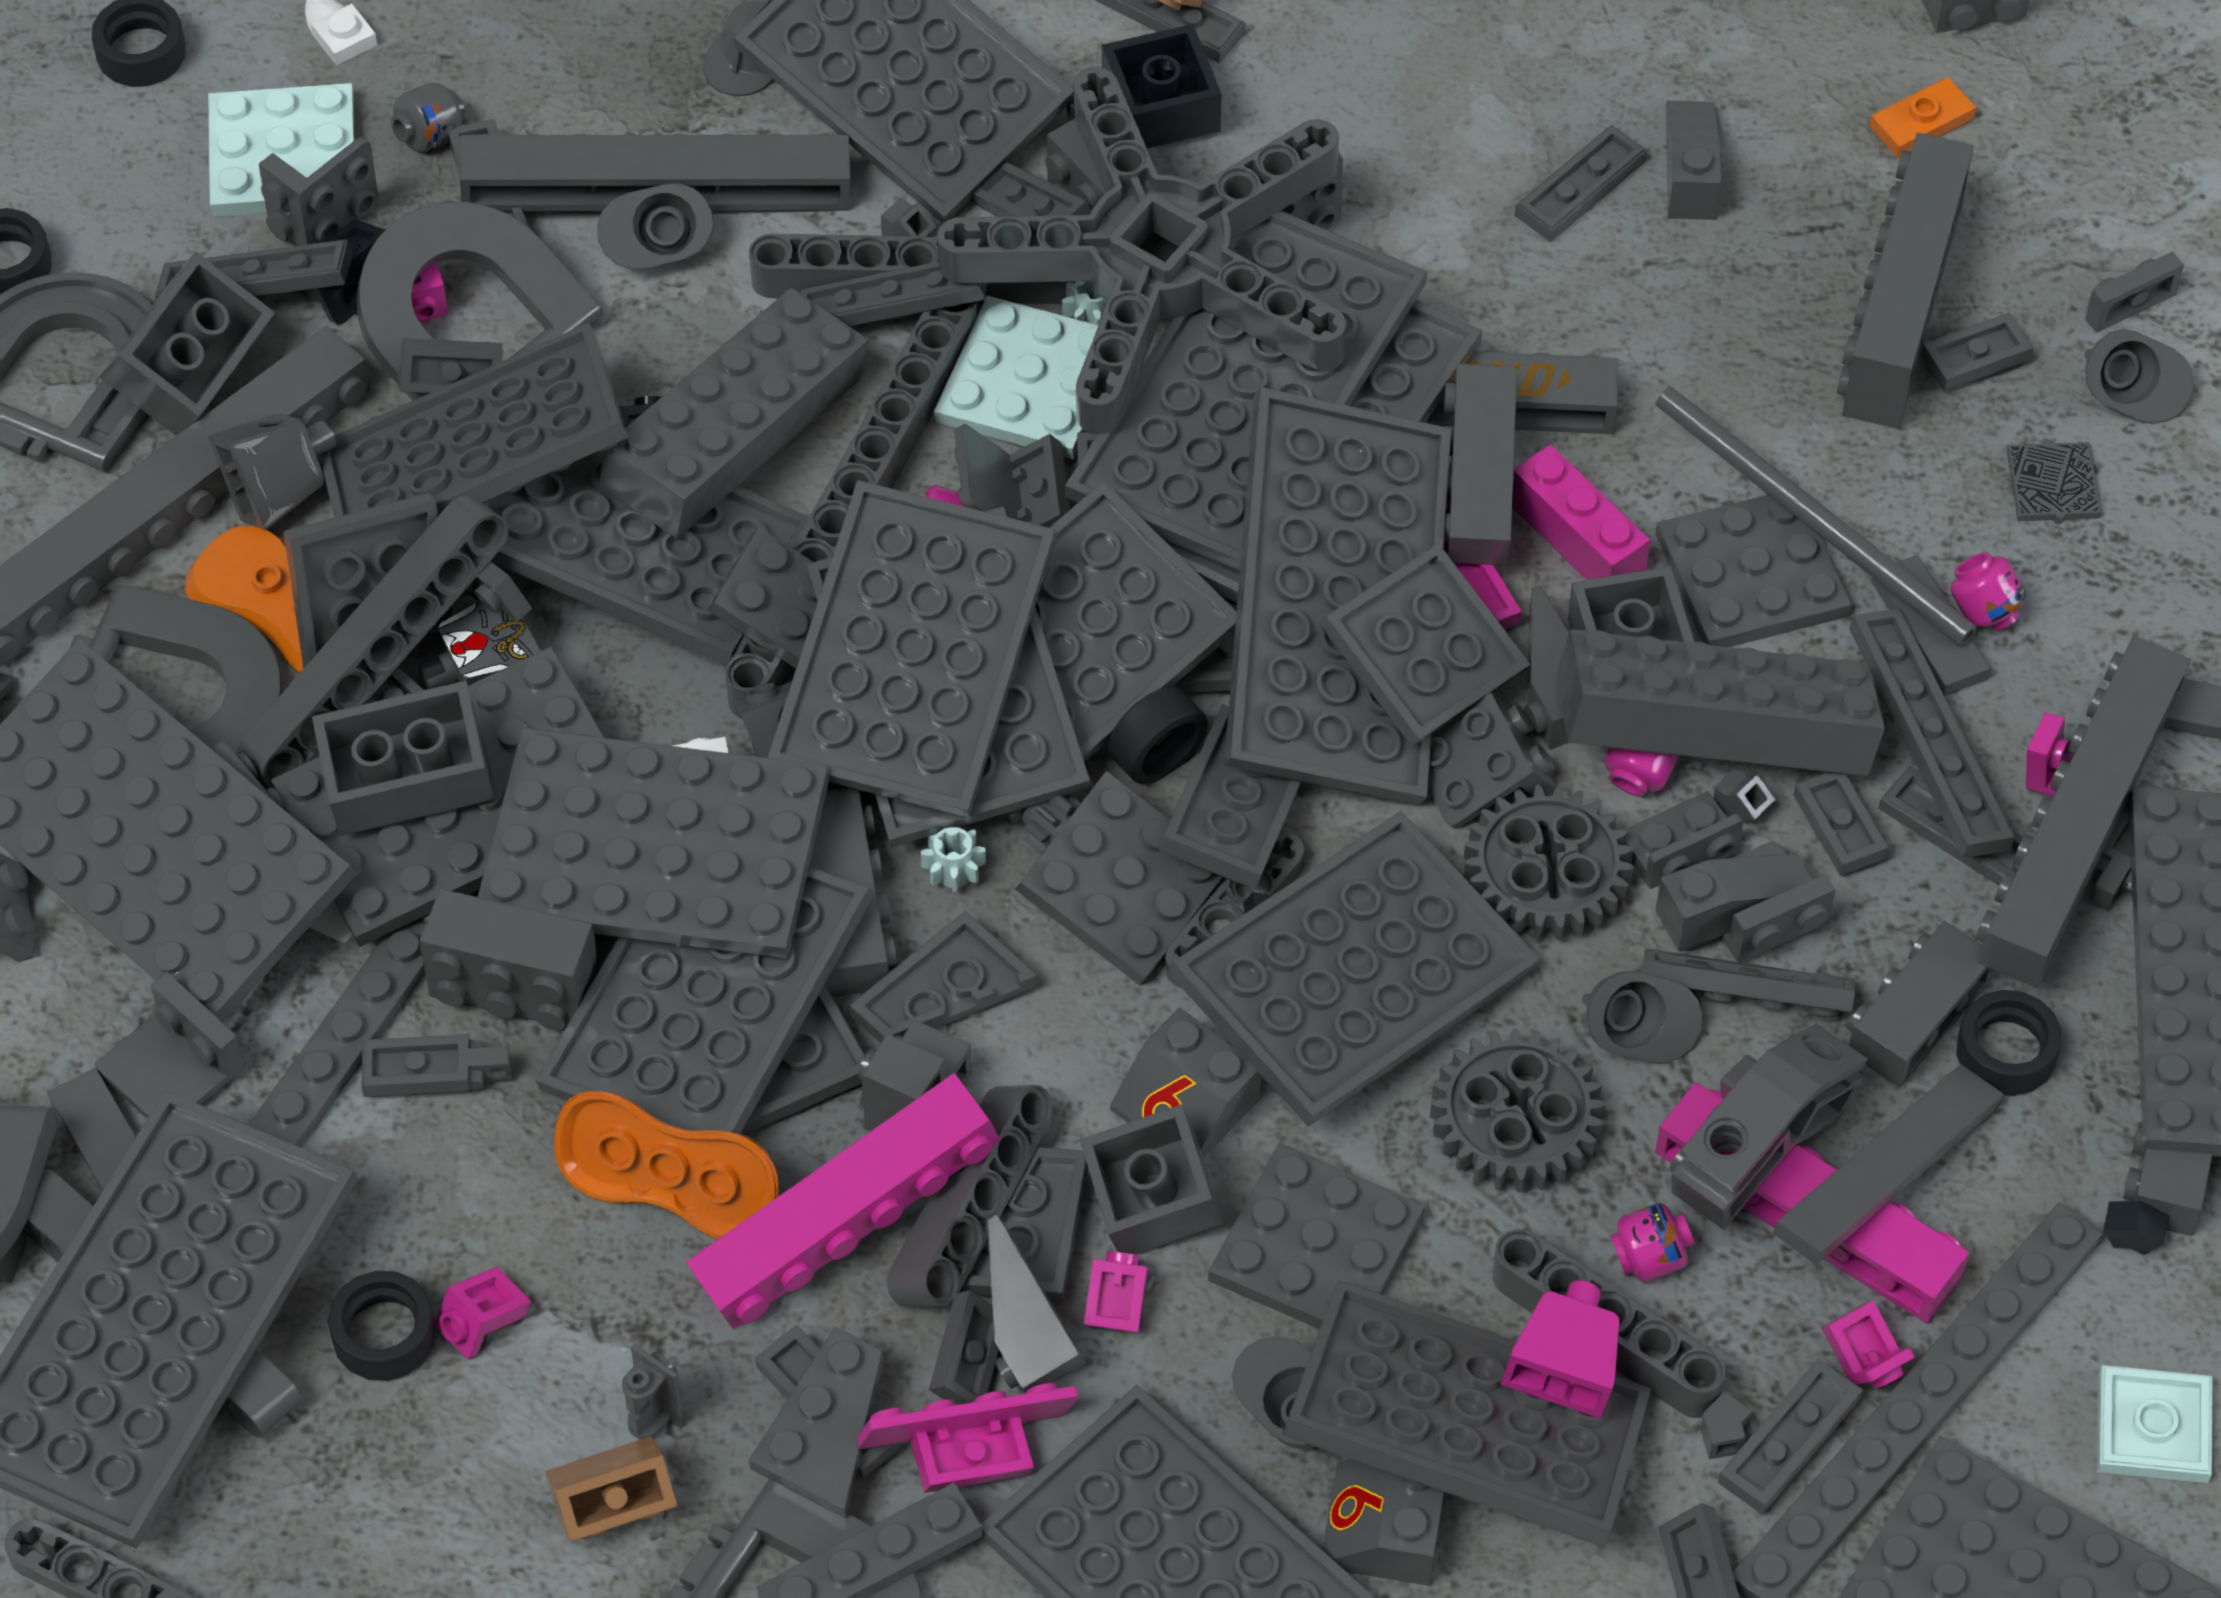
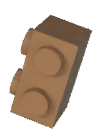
M651 1436L545 1471L559 1522L570 1542L577 1539L597 1537L607 1532L610 1528L631 1521L651 1519L662 1513V1511L677 1506L663 1454Z

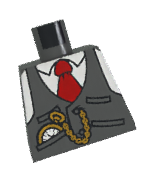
M480 600L440 623L437 631L442 654L419 662L418 667L427 689L467 681L469 686L540 652V649L523 617L517 622L502 609L494 614Z

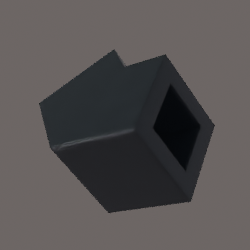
M2109 1201L2103 1231L2113 1248H2131L2145 1255L2164 1244L2169 1215L2142 1201Z

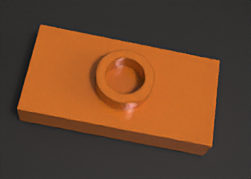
M1946 77L1871 115L1869 127L1898 158L1901 156L1902 150H1912L1916 133L1939 137L1974 119L1976 107L1953 81Z

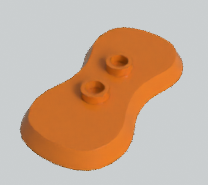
M238 526L227 530L213 540L192 563L185 579V592L188 599L222 607L246 619L263 636L269 639L287 663L300 673L304 668L285 540L273 532L255 526Z
M587 1091L576 1094L568 1099L558 1115L554 1133V1153L558 1168L564 1178L574 1188L593 1199L610 1203H646L675 1213L702 1233L718 1240L778 1197V1178L771 1157L759 1143L743 1134L728 1131H691L682 1129L658 1119L625 1096L604 1091Z

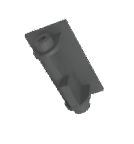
M634 1344L631 1347L633 1367L622 1380V1390L625 1395L627 1410L630 1411L628 1414V1429L630 1433L638 1439L654 1437L668 1421L681 1429L684 1426L678 1372L675 1366L660 1353L653 1352L650 1355Z

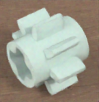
M1091 281L1067 282L1066 298L1062 299V315L1066 317L1074 316V319L1099 325L1107 302L1099 295Z
M948 827L935 835L928 836L929 849L920 852L921 868L930 869L931 885L934 886L940 883L945 887L952 888L953 892H957L959 887L966 885L969 881L973 883L979 881L977 866L986 864L985 847L976 846V831L974 829L966 832L961 828Z

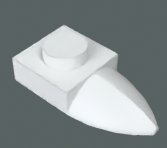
M306 0L305 15L307 25L313 37L336 66L377 46L376 33L352 3L344 6L335 0Z

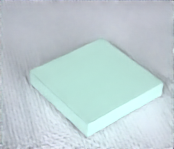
M2101 1365L2098 1388L2097 1472L2209 1483L2212 1475V1376Z

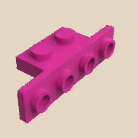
M1045 1383L1030 1388L1022 1395L1007 1397L1005 1392L996 1391L981 1395L972 1403L955 1405L953 1400H940L926 1405L922 1411L904 1414L900 1408L885 1409L870 1417V1420L857 1436V1441L860 1449L910 1441L924 1493L939 1491L952 1483H955L957 1487L1028 1476L1034 1466L1022 1423L1064 1416L1078 1400L1079 1395L1076 1386L1058 1389L1055 1383Z

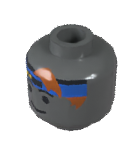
M428 83L405 92L396 99L393 108L394 115L391 118V127L394 135L400 142H405L408 147L416 152H427L449 143V132L461 126L465 121L464 106L459 96L451 89H447L439 83Z

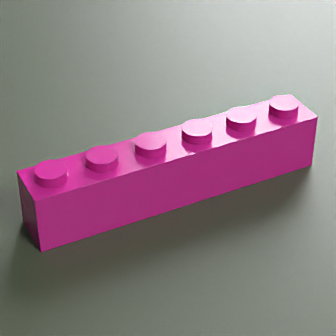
M953 1073L693 1256L686 1263L734 1330L742 1323L748 1324L760 1318L767 1311L769 1304L787 1291L793 1292L804 1287L812 1279L814 1272L831 1260H839L849 1255L857 1247L859 1240L876 1228H885L893 1224L902 1215L903 1209L922 1196H931L938 1192L947 1183L948 1177L965 1165H974L982 1161L1001 1139L989 1118L957 1075Z
M1695 1082L1659 1126L1655 1153L1672 1163L1679 1150L1687 1144L1714 1108L1723 1100L1721 1092L1708 1090ZM1795 1145L1745 1204L1743 1209L1775 1228L1780 1218L1837 1169L1824 1162L1823 1158L1815 1150L1806 1146ZM1721 1152V1153H1719V1154H1721V1155H1731V1154H1734V1153H1732V1152ZM1889 1202L1825 1257L1824 1260L1928 1324L1963 1278L1969 1251L1962 1248L1961 1244L1950 1234L1942 1231L1936 1232L1917 1220L1914 1214L1905 1206Z

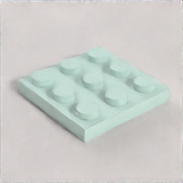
M352 83L208 93L209 185L212 217L267 213L265 200L261 193L262 182L259 163L270 154L274 153L307 178L355 140Z
M987 296L934 410L936 423L954 428L967 424L983 436L1024 447L1051 434L1062 442L1063 457L1074 460L1078 452L1077 433L1087 432L1079 425L1077 420L1076 383L1099 325Z

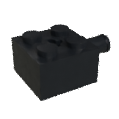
M1193 24L1102 45V68L1109 70L1117 78L1147 149L1221 132L1222 94ZM1074 97L1067 99L1066 112L1070 121L1075 119Z

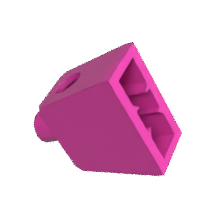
M1578 1280L1570 1283L1566 1296L1552 1291L1543 1293L1513 1347L1500 1385L1601 1419L1615 1382L1619 1317L1615 1312L1597 1307L1601 1296L1599 1288L1590 1282Z

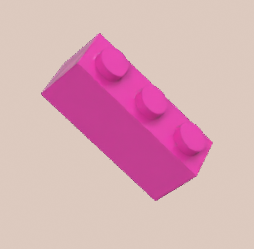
M1551 444L1513 469L1512 508L1586 580L1646 570L1650 539Z

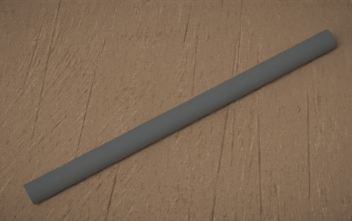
M1669 386L1660 394L1656 401V406L1959 646L1965 645L1972 638L1977 626L1676 389Z

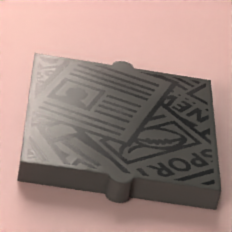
M2045 440L2043 444L2007 446V457L2018 521L2054 520L2055 523L2061 524L2064 520L2100 518L2101 508L2089 442L2053 443L2051 440Z

